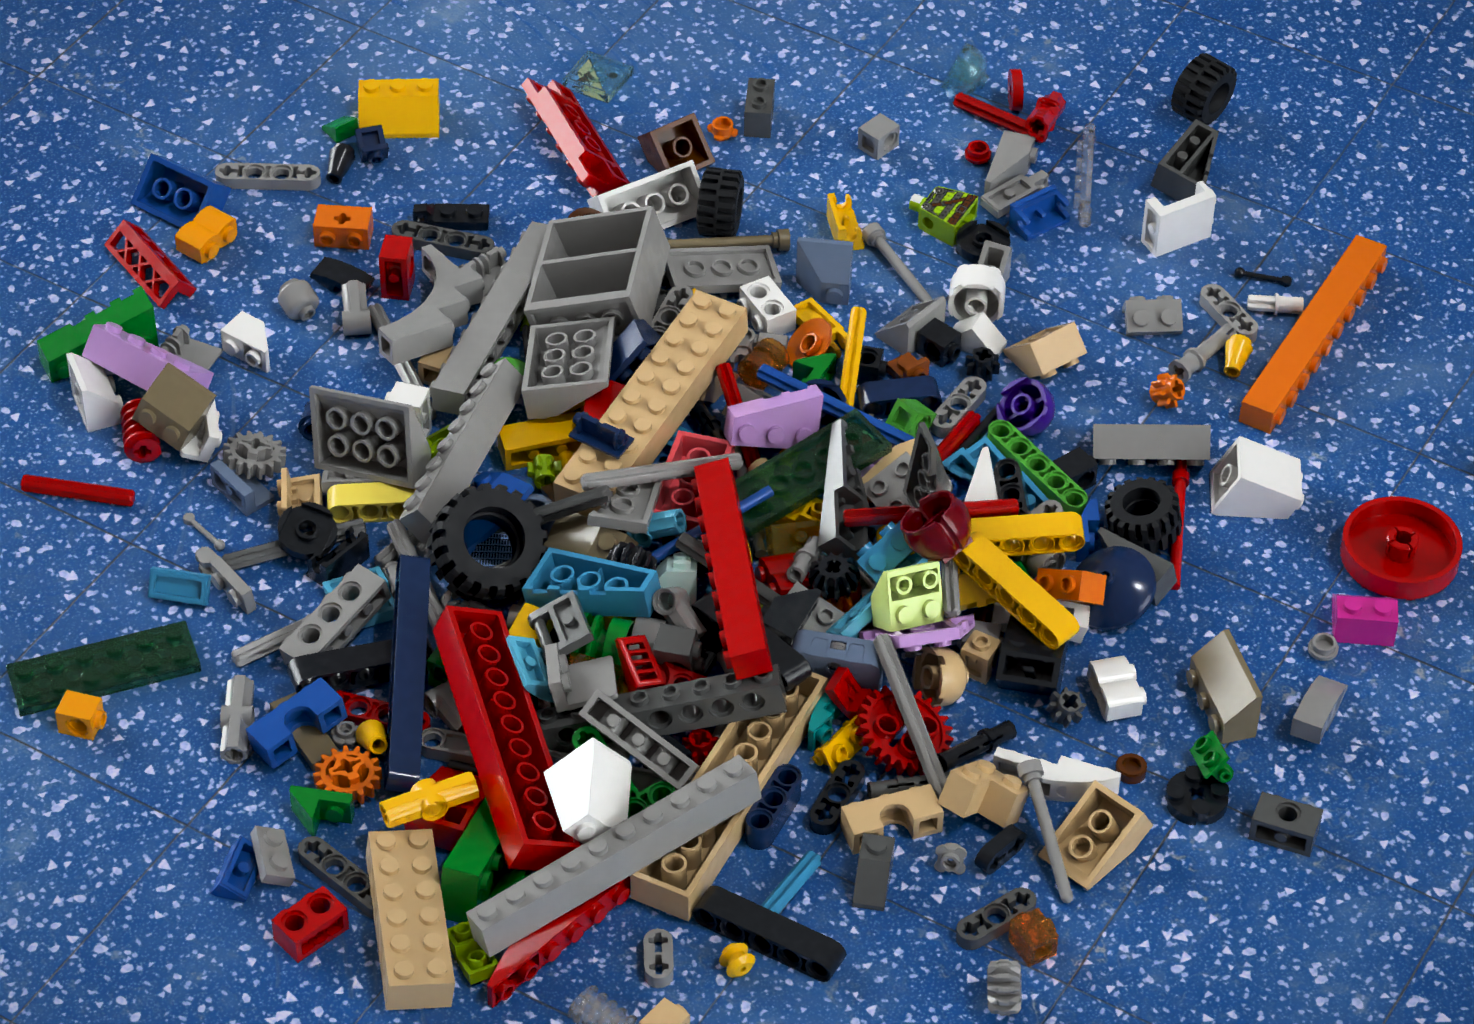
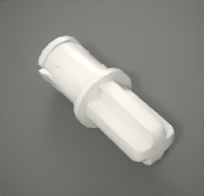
M1275 293L1274 296L1248 295L1247 308L1251 311L1273 312L1274 315H1277V313L1301 315L1303 312V297H1286Z

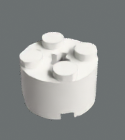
M963 264L959 266L950 281L949 314L961 321L984 312L992 322L998 321L1003 315L1006 285L1001 271L997 267H989L982 264Z

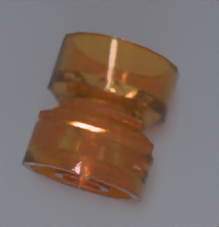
M768 337L763 338L753 348V352H749L740 361L737 371L747 386L764 390L769 384L757 379L756 375L760 366L767 364L782 372L789 364L790 357L786 348L779 341Z

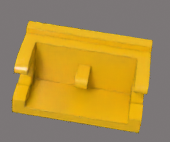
M835 193L827 194L826 216L833 239L853 242V251L864 249L862 231L858 226L854 210L852 209L851 196L846 194V201L843 204H836Z

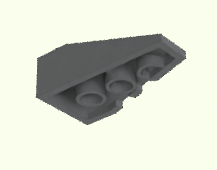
M925 422L918 424L903 488V493L909 505L915 508H919L920 499L931 493L941 490H948L951 493L953 490L951 479L946 474L937 445Z

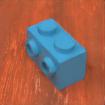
M891 521L879 532L882 538L876 544L872 545L869 541L856 553L860 557L856 561V565L875 586L883 571L895 569L914 552L904 540L903 532L900 529L901 521L896 525Z

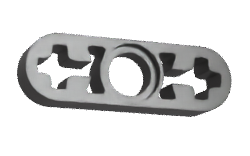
M1217 284L1203 286L1199 300L1201 307L1221 327L1226 323L1233 326L1227 332L1228 335L1236 330L1237 334L1248 337L1252 343L1255 342L1258 333V323L1223 287ZM1226 311L1233 312L1235 316L1228 317L1222 313Z
M976 376L965 378L935 411L937 415L931 425V432L937 437L945 438L968 411H975L986 398V382ZM955 404L964 405L966 408L963 410H956L951 406Z

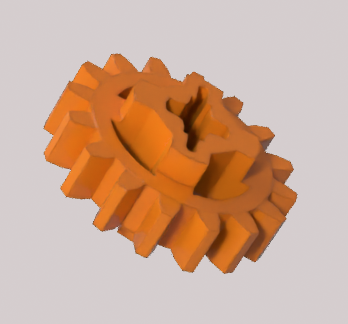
M344 745L341 752L332 748V755L330 757L322 754L321 763H315L313 779L316 789L353 794V801L357 800L360 804H364L365 796L373 798L375 796L374 789L381 788L382 769L379 767V759L377 757L372 758L371 751L369 750L362 754L360 746H356L353 751H349L348 746Z

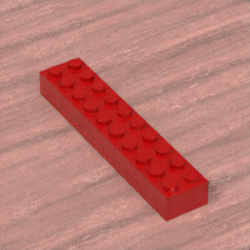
M446 605L432 631L508 869L538 871L580 847L581 844L562 830L543 773L554 764L530 693L522 684L506 642V638L510 634L503 613L496 610Z

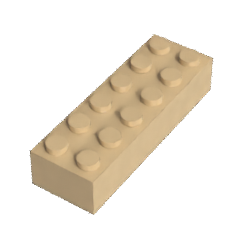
M432 829L368 831L365 857L370 881V895L372 898L386 1010L452 1007L455 978Z

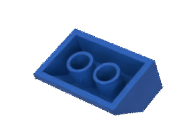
M151 153L130 203L181 228L186 223L193 221L195 216L209 205L222 211L232 188L169 158Z

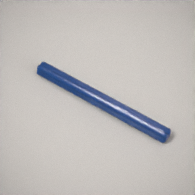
M767 364L761 365L756 375L757 379L783 392H795L807 389V386H810ZM822 392L824 395L823 412L838 419L841 418L848 424L892 446L914 439L913 436Z

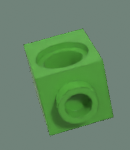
M898 398L885 423L915 438L918 424L925 422L929 429L937 414L916 399Z

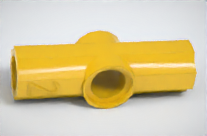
M469 771L439 782L426 778L415 783L410 792L379 802V808L387 828H393L419 818H423L426 821H435L442 818L450 807L479 798V789L474 775Z

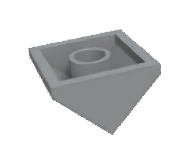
M940 296L910 306L875 332L876 337L901 354L907 352L912 354L916 351L917 332L934 318L945 323V297Z

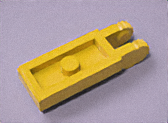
M812 297L794 305L797 309L796 324L798 326L813 318H822L830 324L832 339L826 353H835L836 359L840 358L842 355L840 348L834 341L837 340L840 347L845 350L848 333L844 331V327Z

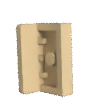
M281 468V479L277 480V490L279 497H281V500L277 501L279 518L286 509L291 506L292 509L301 506V503L313 502L323 506L320 473L291 478L288 468Z

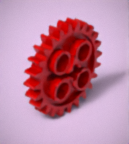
M886 685L883 686L880 692L876 689L873 690L870 696L867 695L856 712L858 716L854 724L858 728L855 731V735L862 737L859 746H868L869 749L865 755H875L877 757L875 765L884 762L886 764V772H889L893 767L896 768L897 775H901L904 770L907 771L909 777H913L916 772L920 776L925 775L908 730L894 747L889 745L906 726L892 690L890 691ZM919 690L914 695L935 751L936 753H941L951 748L950 745L954 738L949 736L953 728L944 725L949 719L948 716H939L938 713L942 707H932L930 704L933 698L931 697L926 700L921 699L922 691Z

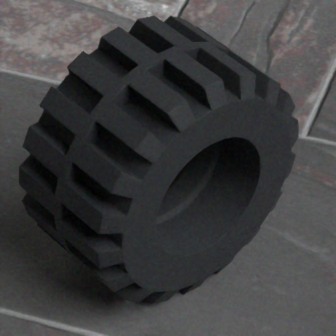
M1208 53L1196 56L1185 67L1176 82L1171 100L1172 110L1192 122L1197 119L1206 125L1211 124L1224 111L1233 95L1237 80L1235 69Z
M715 167L706 168L701 179L697 203L696 224L700 235L712 237H734L740 224L744 196V178L740 170Z
M1136 477V480L1131 481L1129 479L1124 481L1123 485L1118 484L1114 487L1115 492L1108 494V500L1105 501L1108 531L1153 554L1157 553L1159 549H1167L1169 543L1173 544L1177 540L1176 536H1179L1182 531L1179 498L1171 485H1167L1166 481H1156L1154 477H1149L1148 479Z

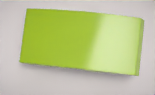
M461 922L447 928L450 949L470 985L491 978L498 965V961L494 956L489 957L473 939L469 922Z

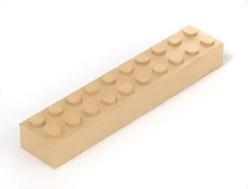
M700 290L695 291L653 347L651 353L647 355L599 420L602 424L605 422L618 429H624L626 434L634 438L633 443L619 459L582 443L553 481L555 501L585 492L580 483V478L583 474L651 465L716 377V366L727 362L748 333L746 307ZM617 487L610 488L613 491V495L616 493ZM601 505L578 513L588 517V514L593 510L598 511Z
M812 672L809 678L786 693L787 712L729 723L692 781L733 757L740 755L757 772L760 791H762L774 770L778 766L789 763L808 733L812 712L821 696L825 693L824 689L828 684V678ZM752 805L630 875L631 899L689 922L692 917L693 908L706 890L713 884L745 833V819Z

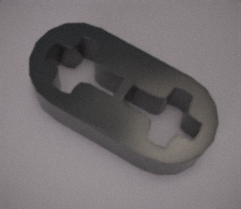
M1010 824L980 849L974 861L975 865L988 875L994 873L1021 850L1026 842L1027 834L1014 824Z

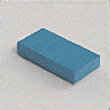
M153 566L150 568L148 598L207 606L209 604L211 575Z

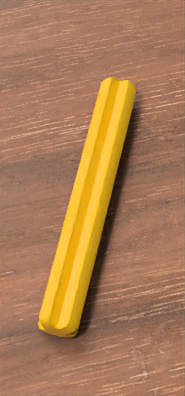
M863 307L851 308L840 389L847 399V404L854 407L867 315L866 309Z

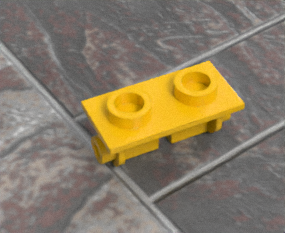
M858 715L851 720H846L842 727L831 737L830 741H827L823 746L814 751V756L812 757L814 763L818 766L828 765L832 775L841 762L850 760L863 747L859 746L862 737L855 735L858 726L854 724V721Z

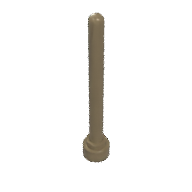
M776 229V232H771V235L670 239L668 242L670 249L769 245L772 249L777 248V251H789L790 232L789 229Z

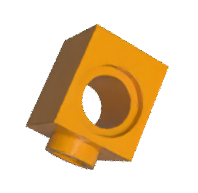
M66 690L55 711L58 733L92 741L98 730L104 728L107 720V712L103 709L101 697Z

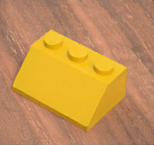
M439 78L359 80V128L382 125L385 139L439 138Z

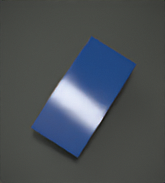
M1091 499L1081 515L1085 544L1076 551V562H1082L1088 557L1089 550H1094L1095 540L1098 538V529L1104 528V511H1099L1097 499Z

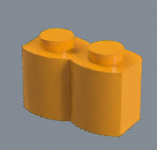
M211 205L203 208L193 221L183 225L176 233V250L201 264L206 263L217 256L220 248L235 240L238 233L236 218Z

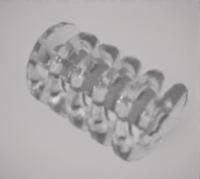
M591 985L581 992L568 1010V1018H572L576 1024L637 1023V1017L634 1014L627 1016V1009L624 1007L618 1008V1003L615 1000L608 1001V995L605 992L598 994L599 988L596 985Z

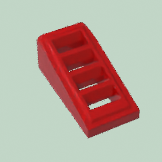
M646 635L615 639L629 692L665 685ZM639 644L640 649L634 650L627 649V645ZM642 655L643 659L632 660L631 656ZM645 665L646 669L636 670L635 666ZM644 675H647V676H648V679H642V680H641L640 677H639V676H644Z

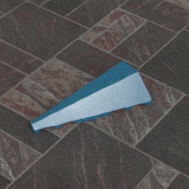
M984 436L968 449L960 448L942 461L946 470L971 483L983 447L989 448L993 472L995 464L1006 457ZM1021 471L1026 484L1030 511H1032L1039 504L1049 499Z

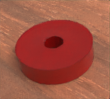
M1009 69L1010 111H1022L1024 99L1022 70Z

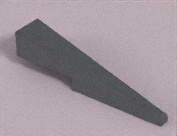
M840 418L833 422L831 426L817 547L827 555L832 552L838 556L844 552L846 558L853 557L854 562H856L860 558L856 553L869 541L874 545L873 538L876 536V530L874 527L869 526L846 527L843 522L844 510L870 507L860 469H854L851 456L855 453L853 445L847 444L845 430L848 428V424Z

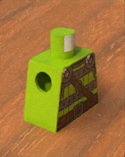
M938 186L933 189L927 198L914 194L910 199L909 209L919 212L918 227L920 230L954 247L959 228L967 222L974 221L977 217L978 196Z

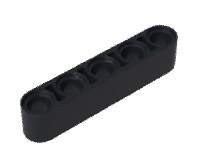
M713 590L693 603L691 607L707 632L721 643L719 631L724 629L720 630L715 612L720 611V609L716 610L712 592L717 590ZM765 627L772 665L778 664L785 692L787 693L812 675V670L808 661L800 653Z
M428 638L426 648L425 675L428 674L427 659L434 651ZM392 639L298 656L287 664L286 671L296 693L320 677L335 691L389 682Z
M712 885L706 890L692 910L693 918L701 926L737 943H745L748 948L821 982H828L847 955L844 947L836 940L716 885Z

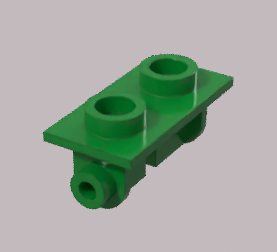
M1211 730L1208 734L1199 737L1189 751L1204 778L1207 779L1213 775L1219 782H1229L1234 775V771L1227 763L1230 758L1217 735Z

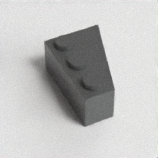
M1195 119L1158 163L1151 186L1177 201L1195 195L1196 183L1203 181L1206 184L1219 131Z

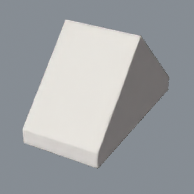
M984 312L961 320L953 327L962 333V351L973 354V349L985 347L1000 356L1007 345L1005 337Z

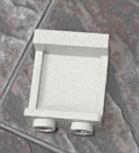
M1199 181L1196 183L1195 195L1175 203L1163 206L1156 197L1147 199L1145 201L1141 242L1155 257L1211 237L1216 203L1214 191L1203 181Z

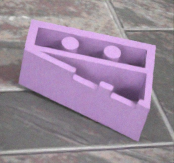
M814 384L807 386V389L795 392L786 391L782 392L779 396L767 399L762 397L727 406L724 436L731 446L816 450L824 395L818 386Z

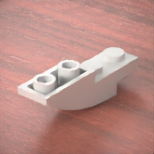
M997 747L993 756V764L996 766V770L1001 773L1019 778L1016 769L1017 765L1023 761L1038 758ZM1062 755L1058 764L1039 759L1044 771L1043 780L1040 783L1045 800L1078 802L1094 780L1118 795L1120 772Z

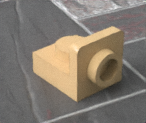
M978 630L972 632L960 650V657L969 671V678L985 685L992 676L993 656L1000 648L1001 640Z

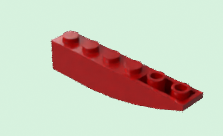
M630 876L509 946L487 983L488 1005L493 1008L502 1000H507L517 987L525 981H530L534 978L538 970L546 963L557 959L563 949L569 944L577 942L592 925L600 923L615 906L623 904L630 895Z

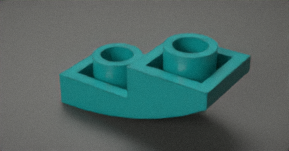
M826 692L817 702L809 721L807 749L811 752L821 743L825 744L829 741L833 734L832 720H835L841 713L840 709L833 703Z

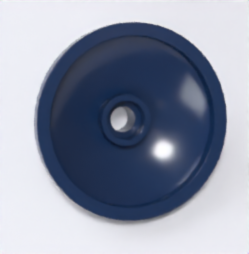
M1112 546L1100 549L1086 557L1075 569L1107 575V577L1110 576L1106 581L1103 605H1088L1090 606L1089 626L1092 628L1115 630L1128 626L1147 611L1154 599L1157 584L1154 569L1145 556L1132 548Z

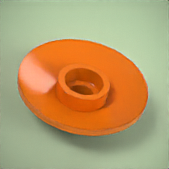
M822 318L810 319L799 326L793 333L786 349V358L792 367L793 362L797 359L826 353L832 339V328L826 320Z

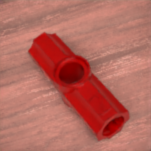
M1053 91L1051 94L1037 99L1036 107L1025 123L1029 136L1039 138V136L1054 130L1056 120L1066 107V101L1063 99L1062 93Z

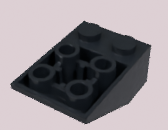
M1065 607L1074 616L1075 609ZM1010 614L995 678L998 688L1051 696L1054 691L1060 694L1069 640L1058 649H1050Z

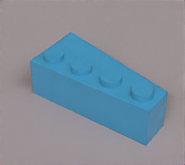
M549 547L522 587L526 603L540 608L573 590L578 596L583 611L591 613L592 616L599 614L614 617H650L654 612L652 605L653 594L661 586L657 570Z

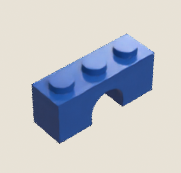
M320 677L311 684L306 685L287 701L280 703L261 719L254 721L245 730L251 748L274 769L298 752L292 734L294 730L301 726L309 725L316 727L324 734L346 719L348 715L343 698Z

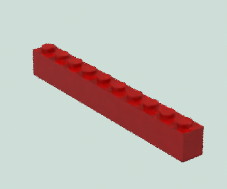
M729 458L694 466L696 478L691 480V484L695 494L694 500L697 512L700 515L698 516V521L702 532L703 546L705 552H709L705 553L707 567L709 571H713L709 572L708 576L712 590H717L712 592V597L716 610L720 609L715 614L720 630L724 629L719 631L723 649H728L723 651L727 670L733 668L736 680L773 671L736 481Z

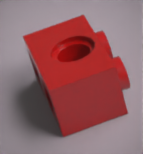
M385 234L379 253L382 298L409 301L415 281L413 237Z

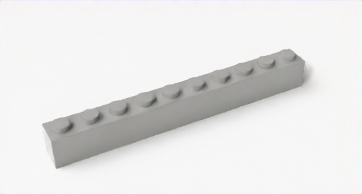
M532 221L527 230L522 232L518 245L512 248L507 263H503L500 275L492 281L487 296H483L480 308L472 314L467 329H463L460 341L456 346L452 347L449 359L441 365L438 377L430 384L429 389L433 410L460 415L458 410L471 396L469 393L470 389L482 377L480 375L481 370L488 363H494L501 357L525 316L523 310L548 224Z
M737 755L467 911L466 915L473 939L489 957H492L762 799L757 772L740 755Z

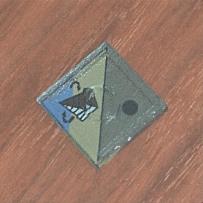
M587 51L562 79V85L574 92L609 103L633 75V66Z

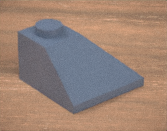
M798 237L796 282L820 303L848 305L852 283L853 242Z

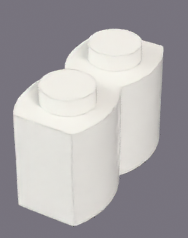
M1124 655L1089 661L1087 671L1088 682L1094 696L1097 698L1104 720L1107 722L1140 716L1143 705H1146L1147 697L1144 688L1139 687L1136 681L1135 666L1129 664Z

